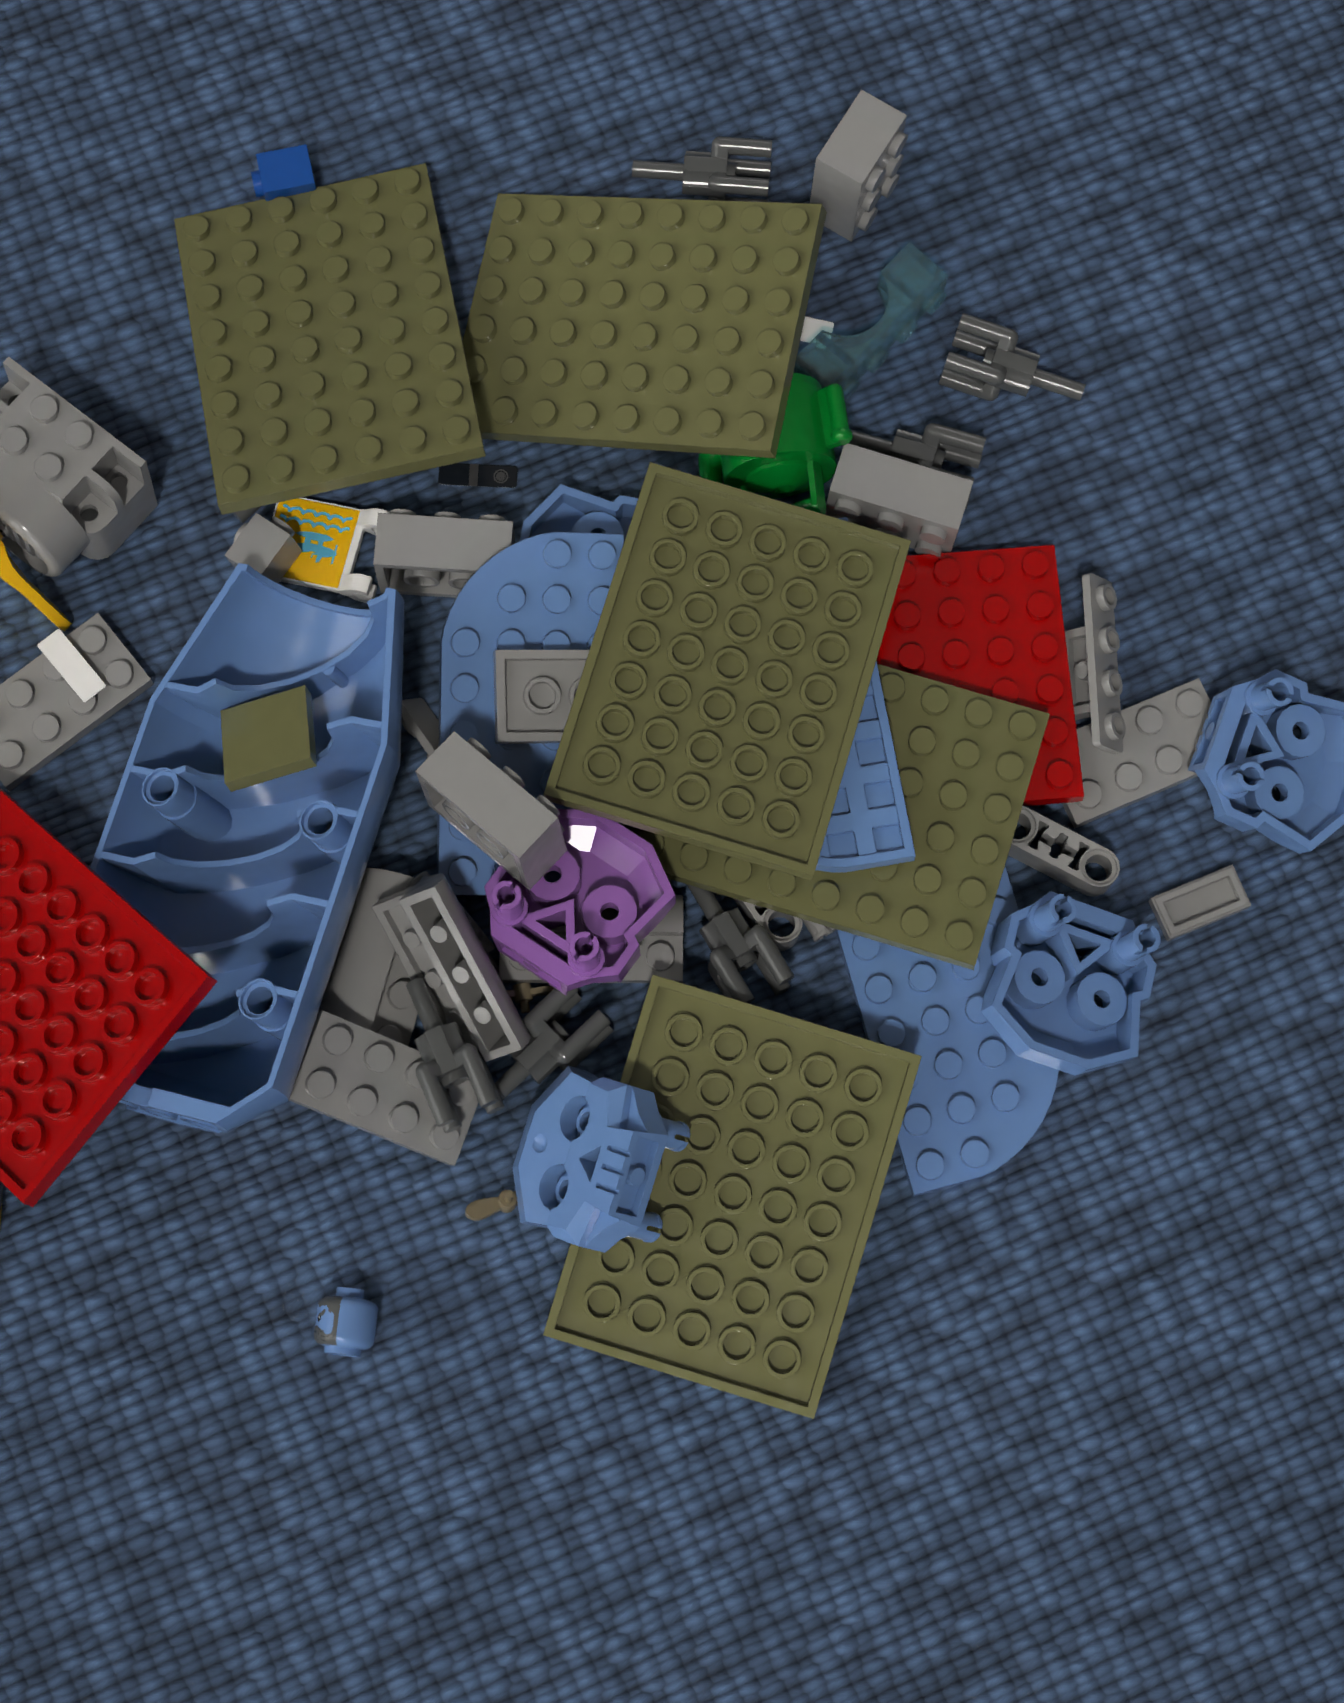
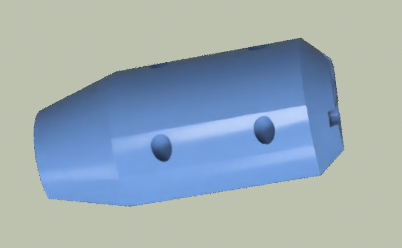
M238 563L151 696L90 868L214 977L217 983L119 1101V1103L126 1105V1109L194 1129L214 1133L222 1131L227 1133L289 1101L400 767L404 599L396 589L386 588L384 594L367 601L370 610L350 608L321 601L293 591L265 577L248 564ZM305 685L312 696L317 766L231 792L224 783L220 711Z

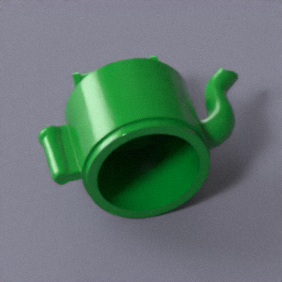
M793 373L776 458L699 453L698 466L700 477L723 484V472L725 485L771 499L794 496L810 491V498L791 505L826 514L824 483L834 476L837 468L834 448L846 445L853 439V432L849 428L843 388L840 384L836 383L822 388L819 381L805 374Z

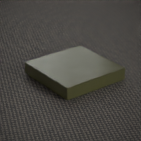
M305 685L220 711L224 783L231 792L317 766L312 696Z

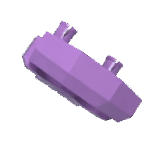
M558 809L560 812L558 819L565 830L563 837L567 851L530 890L501 866L497 868L484 886L490 908L491 937L498 951L513 961L518 962L519 965L533 972L534 975L548 982L549 985L564 995H567L568 991L591 983L615 981L621 983L641 956L639 943L662 921L676 904L675 893L652 844L616 821L576 809ZM550 871H557L561 874V878L554 883L544 879L545 875ZM607 908H614L618 911L617 917L613 920H606L601 914ZM566 924V940L552 932L551 929Z

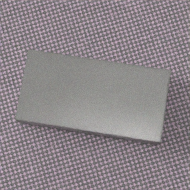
M1233 864L1156 895L1148 901L1167 942L1244 911L1251 906Z

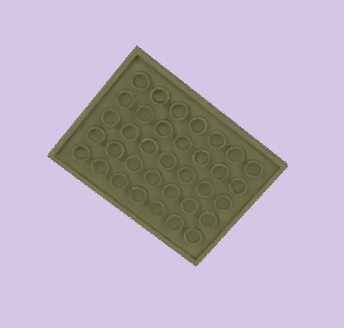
M426 163L316 187L314 191L287 197H277L270 201L262 199L174 219L216 497L222 515L486 457Z
M498 193L463 338L482 439L776 458L827 214L823 205L813 203Z
M650 462L543 796L556 804L812 881L911 540Z
M877 664L916 855L915 861L851 872L831 873L815 870L811 881L632 827L631 831L653 845L668 879L974 970L1050 714Z
M652 975L620 1082L654 1092L658 1111L662 1118L681 1121L688 1125L690 1138L675 1135V1139L688 1142V1145L680 1152H674L668 1148L664 1149L646 1208V1212H655L662 1219V1229L652 1226L647 1227V1230L660 1233V1237L656 1241L648 1243L627 1236L620 1239L605 1253L570 1244L543 1335L814 1419L922 1056Z

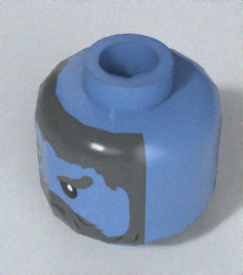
M337 1287L336 1296H326L319 1300L314 1339L318 1344L324 1346L323 1353L346 1357H361L362 1350H368L374 1345L378 1307L374 1302L364 1299L365 1290Z

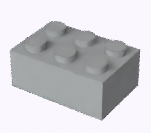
M862 89L816 158L810 203L822 204L827 212L824 227L851 242L860 229L866 232L871 226L878 212V208L875 205L881 196L888 198L895 189L900 175L896 172L904 158V155L900 153L908 139V135L904 133L907 115Z
M848 443L843 446L831 483L825 515L835 518L848 517V522L911 540L909 548L915 549L918 555L932 554L940 557L941 553L952 551L974 481Z
M393 509L389 513H378L373 565L380 592L384 593L386 588H392L404 595L456 598L465 583L481 566L502 550L515 544L513 521H506L504 517L491 514L482 515L479 519L461 518L460 515L453 512H437L434 516L416 515L411 510Z
M454 731L415 771L427 803L472 843L530 890L567 851L563 837L565 830L558 819L560 812L546 797L539 795L535 799L523 789L525 786L524 781L511 768L504 766L502 769H499L489 760L491 758L490 753L476 739L471 737L466 741Z

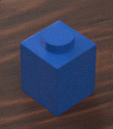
M307 144L256 154L259 170L251 172L256 198L265 196V200L270 201L277 197H287L316 190Z

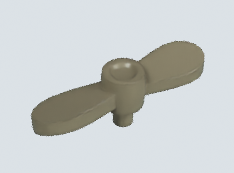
M524 982L513 985V990L506 991L511 1000H514L515 1003H520L521 1013H529V1002L533 1001V997L548 995L554 987L549 985L532 988L531 983Z
M504 1190L498 1197L475 1200L466 1207L465 1216L470 1220L479 1221L499 1211L510 1213L518 1206L516 1191Z

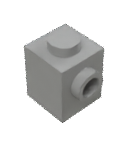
M255 513L249 523H244L238 529L234 537V543L226 552L225 557L234 568H236L238 563L248 564L260 574L279 583L302 550L293 539L295 531L288 524L277 517H273L271 521H268Z

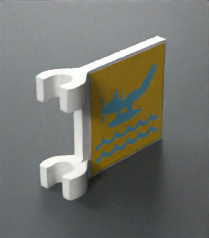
M303 497L276 503L272 518H279L295 531L293 539L302 550L281 579V582L339 593L364 603L375 598L377 586L372 584V577L353 573L364 532L366 531L376 536L378 513H389L390 511L379 508L358 509Z

